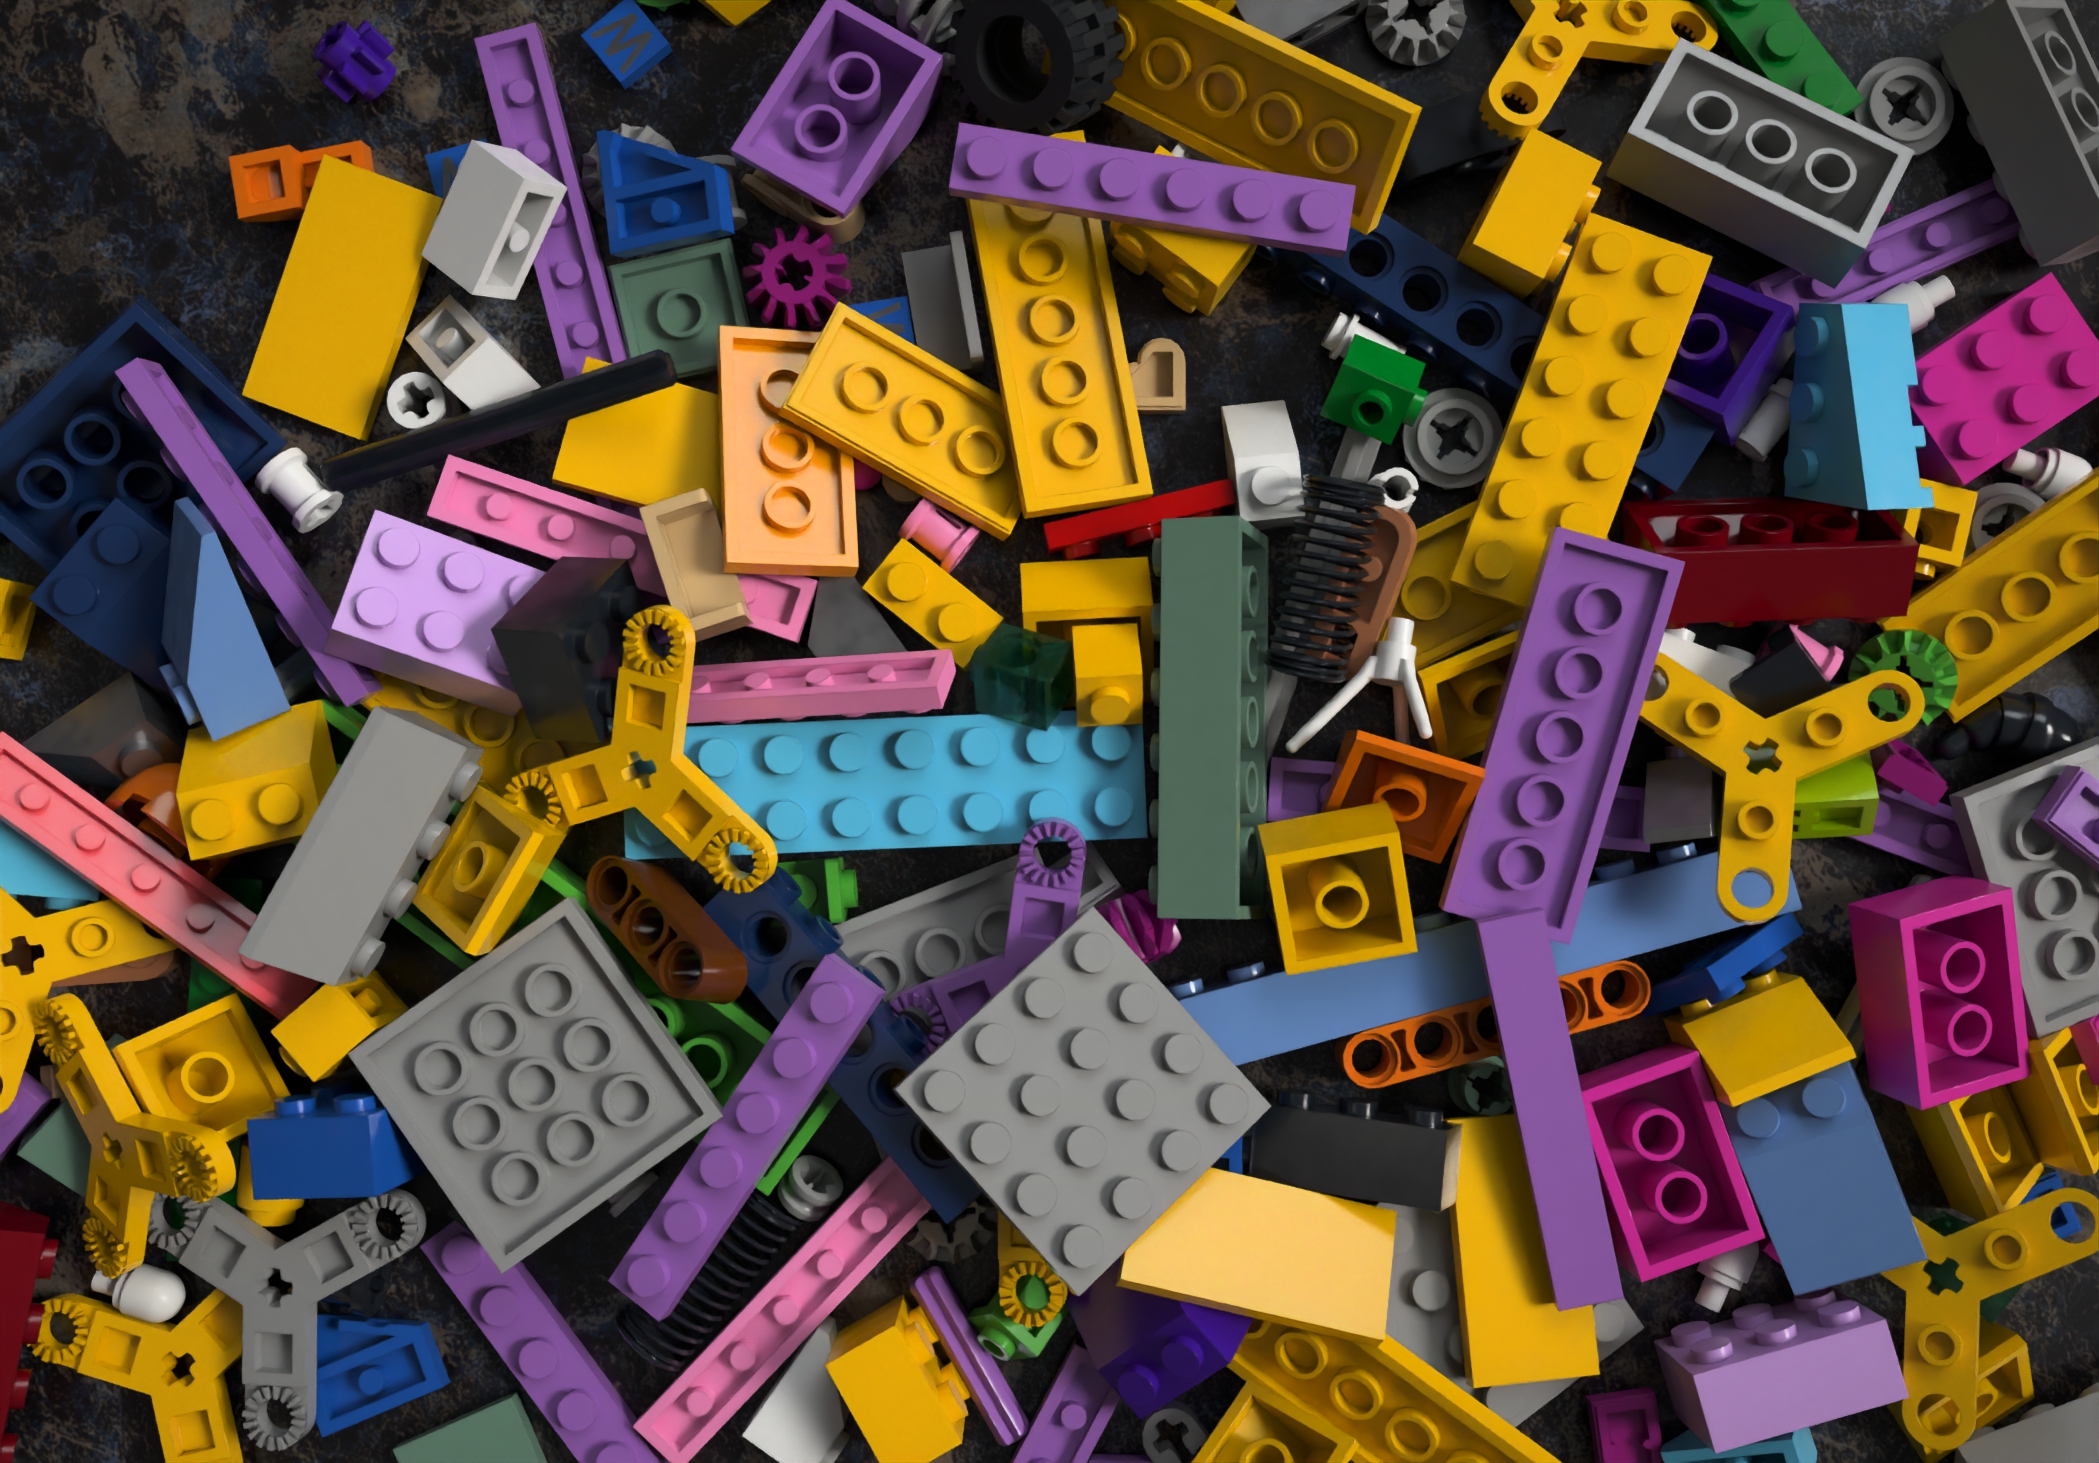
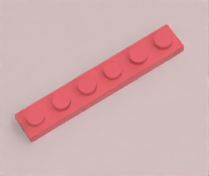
M3 731L0 733L1 821L279 1020L283 1021L305 1002L320 985L321 982L249 959L240 954L238 950L258 915Z

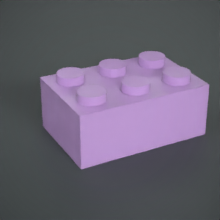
M375 509L322 652L515 717L522 705L491 628L546 572Z
M1828 1287L1799 1296L1794 1295L1795 1301L1774 1307L1766 1303L1742 1306L1732 1312V1319L1711 1325L1706 1321L1683 1323L1671 1330L1672 1336L1656 1340L1654 1344L1675 1416L1717 1454L1909 1398L1886 1319L1839 1290Z

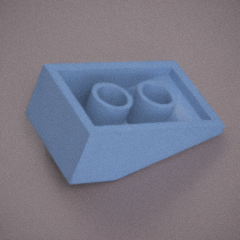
M187 496L174 502L161 639L170 663L159 667V670L174 702L178 703L188 725L201 721L212 741H216L291 710L218 536Z
M1849 1061L1735 1107L1717 1101L1738 1161L1795 1296L1928 1260L1860 1081Z

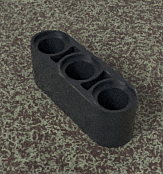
M1488 86L1422 108L1392 186L1394 194L1413 192L1509 159L1522 140H1519V137H1516L1514 140H1508V135L1505 134L1503 137L1497 136L1499 131L1495 128L1492 131L1487 128L1488 121L1483 122L1481 119L1483 112L1479 111V105ZM1505 93L1502 101L1509 110L1518 114H1528L1529 111L1525 110L1527 103L1522 105L1520 103L1521 97L1515 100V94L1507 98ZM1557 101L1554 102L1549 113L1537 129L1555 139L1560 138L1567 131Z

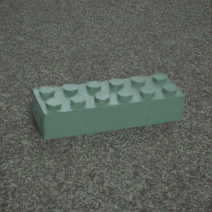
M1239 515L1161 519V538H1155L1152 546L1153 570L1157 577H1161V602L1154 603L1151 614L1152 634L1154 640L1160 642V668H1154L1152 671L1151 698L1154 706L1160 707L1159 733L1152 735L1150 743L1151 767L1155 773L1159 772V799L1152 800L1149 811L1150 832L1153 838H1158V865H1153L1149 873L1148 889L1150 901L1153 905H1157V918L1266 919V872L1257 825L1267 823L1268 667L1264 661L1267 660L1265 655L1268 654V537Z

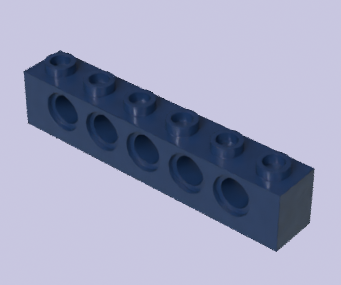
M749 865L742 871L752 873L756 866ZM777 866L772 877L753 891L737 894L734 893V890L726 891L722 889L703 909L744 955L748 968L746 984L780 1024L806 985L812 969L817 968L827 954H836L886 991L880 980L867 967L861 964L856 967L840 949L844 944L840 933L824 917L820 915L812 916L798 899L802 895L799 885L785 870ZM774 918L783 924L787 933L785 947L780 953L771 948L766 936L768 925ZM882 998L866 1022L872 1035L869 1049L864 1052L851 1044L827 1081L944 1222L948 1224L984 1193L954 1159L936 1144L930 1132L892 1091L891 1076L896 1068L902 1069L909 1074L930 1054L925 1049L928 1045V1039L920 1027L904 1014L896 1017L892 1009Z

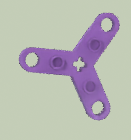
M1056 817L1041 819L1031 825L1024 834L1019 849L1004 953L904 989L894 995L889 1001L888 1006L896 1017L904 1008L909 1009L910 1006L916 1009L921 1007L922 1011L926 1010L927 1015L932 1017V1031L925 1035L928 1039V1045L925 1047L928 1053L933 1052L1019 973V969L1022 966L1025 967L1077 919L1086 859V842L1081 831L1071 822ZM1051 835H1055V837H1062L1063 841L1068 842L1072 858L1065 866L1052 869L1043 866L1037 860L1034 846L1044 836L1051 837Z

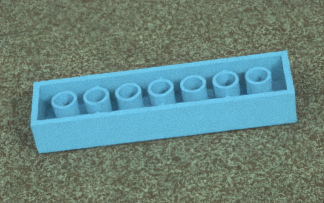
M1076 710L686 727L683 754L769 834L776 846L777 853L1021 843L1024 834L1031 825L1041 819L1050 817L1062 818L1071 822L1081 831L1085 840L1148 838L1143 724L1077 727ZM640 759L634 763L638 774L647 773L650 776L656 772V767L652 760L642 761ZM636 807L624 810L625 858L635 860L688 857ZM1051 835V837L1044 836L1043 839L1038 840V842L1063 841L1062 837L1057 838L1055 835ZM732 842L729 849L730 855H752L754 853L753 850H747L748 845H740L741 842L737 844Z

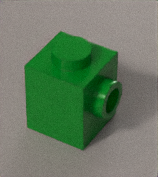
M1355 334L1320 415L1391 445L1401 423L1413 427L1426 400L1428 391L1418 387L1426 363Z

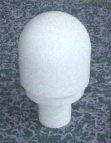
M1941 275L1923 286L1915 281L1907 284L1901 283L1877 296L1870 303L1907 304L1912 335L1927 327L1928 322L1935 317L1934 308L1955 297V290L1950 280L1945 275Z
M2046 447L2040 448L2035 453L2020 448L2003 459L2002 463L2003 470L2021 476L2024 487L2032 490L2047 501L2093 470L2092 466L2079 456L2058 448L2049 449Z
M1758 1241L1700 1261L1697 1271L1704 1274L1705 1278L1695 1298V1302L1719 1313L1730 1287L1740 1291L1743 1283L1748 1282L1759 1255Z
M145 1263L114 1279H110L109 1276L104 1277L102 1270L96 1271L91 1283L93 1291L113 1296V1307L120 1309L122 1314L151 1323L164 1322L174 1317L182 1308L186 1297L185 1286L176 1274Z

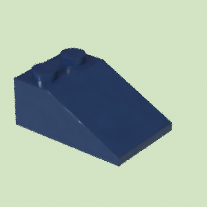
M115 497L30 595L29 599L81 640L171 696L159 667L170 663L161 639L172 526L137 498ZM235 577L264 647L268 651L283 633L275 619V615L279 611Z

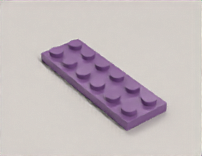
M1550 526L1479 767L1486 769L1485 779L1464 817L1438 904L1443 911L1477 920L1541 907L1544 909L1550 940L1570 945L1684 569V561L1565 528Z

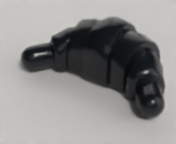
M2002 692L1956 722V727L1939 739L1935 750L1942 759L1954 760L1967 750L1979 751L1986 749L1997 752V755L2008 760L2029 764L2079 744L2081 741L2077 735L2078 726L2076 720L2064 710L2054 706L2053 701L2048 697L2035 692L2023 694Z

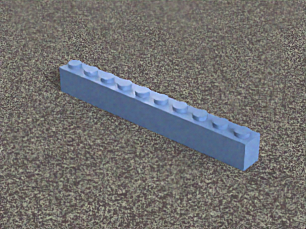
M1685 842L1656 850L1657 862L1635 867L1633 859L1630 858L1595 867L1594 870L1597 878L1589 880L1570 945L1550 940L1557 976H1563L1747 925L1735 922L1732 918L1726 916L1716 902L1715 887L1718 845L1696 850L1694 842ZM1791 867L1787 900L1776 916L1802 909ZM1743 872L1734 878L1731 889L1734 898L1741 905L1749 908H1758L1769 902L1771 886L1769 887L1767 879L1762 878L1761 874ZM1443 910L1413 917L1418 950L1415 953L1287 976L1284 965L1265 970L1263 960H1258L1227 969L1228 980L1203 986L1201 977H1196L1165 986L1235 1066L1489 996L1474 924L1476 919L1465 916L1450 918L1449 912Z

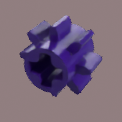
M363 20L356 30L346 21H340L323 35L315 47L313 56L323 65L316 73V76L322 80L321 83L344 103H347L354 93L365 102L372 101L388 87L395 76L396 66L387 59L394 51V47L366 20Z

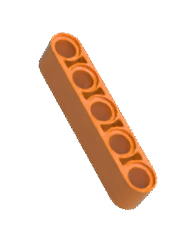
M1621 959L1558 977L1560 990L1564 996V1010L1570 1035L1631 1018L1645 1008L1651 995L1650 981L1645 971L1637 964ZM1618 970L1625 979V989L1623 995L1617 1001L1607 1003L1601 994V985L1608 973ZM1490 996L1339 1037L1334 1047L1335 1061L1339 1069L1357 1085L1370 1089L1385 1087L1502 1054L1498 1034L1491 1037H1481L1477 1030L1476 1021L1478 1015L1485 1007L1491 1005ZM1428 1022H1437L1443 1033L1441 1045L1430 1054H1419L1414 1044L1417 1030ZM1364 1040H1377L1382 1049V1056L1378 1065L1369 1071L1355 1070L1352 1064L1354 1048Z

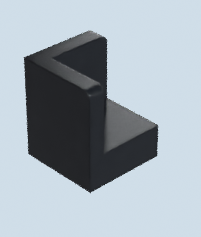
M1789 624L1765 638L1771 650L1770 654L1732 677L1728 682L1729 688L1737 700L1764 719L1833 690L1825 673Z

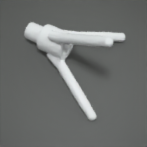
M1399 617L1389 618L1385 641L1378 642L1376 656H1369L1359 672L1286 743L1287 751L1290 753L1297 752L1370 681L1393 688L1396 742L1410 746L1408 703L1420 737L1423 739L1431 737L1432 728L1416 677L1414 662L1417 648L1411 645L1414 621Z

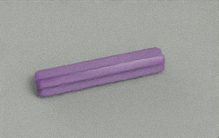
M933 1266L922 1271L912 1279L910 1290L932 1325L940 1343L966 1385L994 1438L1001 1446H1007L1020 1440L1028 1432L1029 1420L993 1357L978 1342L977 1336L979 1333L966 1320L968 1313L944 1271L939 1266Z

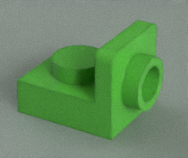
M843 857L777 863V866L785 870L799 885L802 895L798 899L813 917L820 915L831 924L843 923L849 920L848 908L858 907L855 869L844 870ZM775 918L770 922V928L784 927Z
M1029 1273L1024 1276L1022 1275L1016 1283V1293L1019 1300L1025 1306L1035 1309L1046 1306L1050 1302L1049 1298L1051 1295L1049 1284L1045 1283L1043 1277H1038V1274L1031 1275ZM997 1291L987 1306L973 1308L966 1320L980 1333L977 1339L986 1351L1004 1361L1019 1360L1039 1356L1069 1309L1066 1303H1064L1062 1309L1053 1320L1043 1326H1032L1029 1328L1020 1323L1016 1324L1010 1316H1006L1003 1306H1000V1295Z

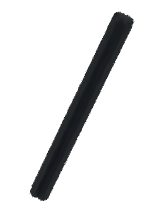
M657 349L326 458L320 465V470L324 477L323 483L329 491H339L343 494L447 460L448 454L456 457L671 387L677 382L674 361L669 353Z

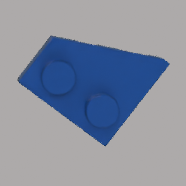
M597 131L610 254L628 258L735 234L727 169L649 143L636 141L611 131Z
M1792 912L1773 917L1762 924H1754L1743 929L1716 947L1680 966L1683 972L1676 977L1650 986L1651 995L1648 1004L1641 1011V1014L1646 1018L1706 997L1711 1005L1732 997L1746 987L1741 979L1743 975L1749 971L1752 976L1758 975L1784 961L1787 955L1782 948L1804 933Z
M317 1313V1396L315 1420L322 1438L443 1388L450 1383L428 1321Z

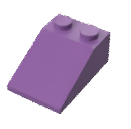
M826 0L730 149L731 154L845 219L912 141L942 93L943 55L846 0Z

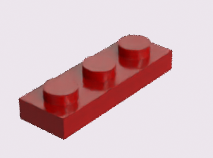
M1231 478L1046 523L1043 524V535L1049 557L1063 554L1064 561L1087 560L1102 554L1100 549L1102 544L1124 539L1126 548H1134L1153 543L1155 538H1161V519L1223 516V514L1233 511L1237 501Z

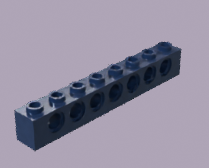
M1382 212L1377 228L1367 235L1350 227L1347 248L1343 258L1257 245L1255 253L1270 261H1276L1279 257L1299 270L1298 278L1310 289L1322 295H1329L1332 291L1352 304L1351 312L1360 315L1359 320L1366 325L1378 330L1386 326L1406 339L1404 346L1417 358L1431 364L1440 361L1459 373L1457 380L1467 390L1483 398H1489L1490 395H1493L1511 408L1513 407L1522 379L1518 378L1511 369V355L1521 354L1531 359L1546 317ZM1354 253H1366L1372 256L1378 264L1379 274L1372 277L1358 275L1350 266L1349 256ZM1410 286L1423 289L1431 299V310L1419 312L1411 309L1403 299V289ZM1468 320L1476 323L1484 335L1483 345L1470 346L1465 344L1457 334V322ZM1661 392L1624 491L1643 501H1650L1651 498L1660 501L1676 493L1717 430V427Z

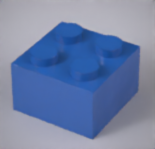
M350 1081L317 1084L310 1087L311 1094L278 1098L274 1100V1110L247 1120L254 1200L376 1197L429 1171L370 1085L368 1091H352Z

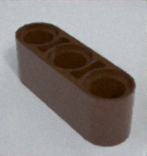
M612 855L599 859L592 866L586 882V895L590 906L665 994L671 998L722 1005L733 1002L741 995L748 976L747 962L744 955L669 870L658 864Z

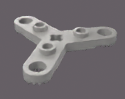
M393 1188L379 1196L367 1198L286 1243L218 1197L204 1203H196L193 1201V1197L188 1198L186 1195L178 1197L177 1201L179 1203H185L182 1207L183 1209H188V1212H185V1216H189V1219L185 1220L184 1223L187 1226L181 1230L175 1229L166 1222L163 1215V1204L169 1195L155 1192V1198L151 1204L147 1233L149 1238L147 1240L151 1244H158L157 1247L165 1249L179 1258L178 1262L243 1305L242 1384H245V1410L242 1413V1417H245L243 1427L244 1429L248 1428L250 1432L248 1434L249 1439L252 1440L254 1438L257 1441L256 1445L262 1448L265 1446L269 1451H274L275 1449H278V1451L285 1450L306 1436L312 1429L316 1419L317 1302L413 1249L421 1241L426 1229V1215L423 1206L408 1191ZM389 1207L390 1210L396 1209L395 1213L403 1216L400 1220L405 1222V1225L402 1226V1230H405V1232L401 1234L400 1240L387 1239L378 1230L376 1217L380 1208ZM279 1271L281 1279L286 1282H292L293 1287L292 1291L281 1298L279 1288L269 1286L268 1281L269 1277ZM271 1398L274 1400L281 1398L280 1401L282 1403L288 1402L286 1405L288 1409L292 1407L293 1411L290 1414L295 1418L291 1420L293 1426L289 1429L278 1428L270 1421L267 1405Z

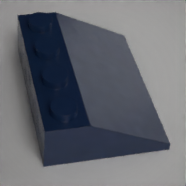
M141 293L130 301L0 423V532L49 573L115 497L137 498L171 526L173 523L174 502L188 496L198 510L199 504L204 502L190 480L187 482L181 481L166 465L160 454V449L166 445L152 425L147 427L142 425L131 414L122 400L121 393L127 389L115 371L138 357L161 364L242 484H245L287 444V440L242 396V393L200 349Z

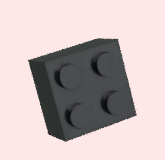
M562 556L491 628L535 738L601 744L612 731L619 667H622L624 653L623 642L625 641V636H622L624 629H627V621L634 614L645 609L642 594L636 585L628 559ZM650 624L647 632L648 643L656 654L663 657L661 647L657 643Z

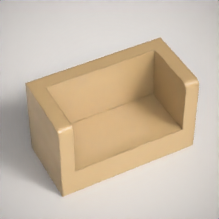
M704 488L696 489L639 508L670 605L680 610L689 619L695 632L696 642L754 624L738 573H723L722 525L715 503Z

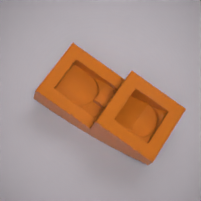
M358 140L299 152L291 145L229 156L238 219L243 222L302 219L323 155L326 154L374 172L371 148L363 141Z

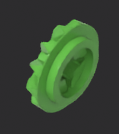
M1913 629L1889 630L1872 637L1855 654L1849 669L1848 683L1877 671H1896V666H1900V656H1907L1906 666L1910 667L1911 676L1922 678V685L1919 686L1925 699L1924 712L1916 726H1928L1942 712L1949 709L1957 689L1958 673L1951 653L1939 640L1927 633ZM1887 688L1883 690L1876 689L1875 692L1870 693L1868 696V707L1876 718L1886 722H1894L1905 716V705L1898 703V696L1895 695V690L1892 689L1890 691Z

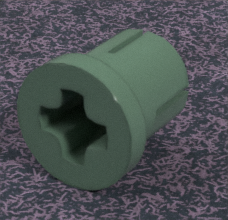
M1492 1056L1448 1069L1446 1076L1447 1092L1453 1103L1461 1110L1477 1116H1496L1506 1112L1512 1105L1508 1101V1098L1511 1097L1504 1063L1498 1057ZM1467 1076L1475 1079L1477 1076L1484 1079L1488 1078L1496 1085L1495 1091L1491 1096L1479 1093L1476 1089L1472 1088L1473 1082L1466 1078Z

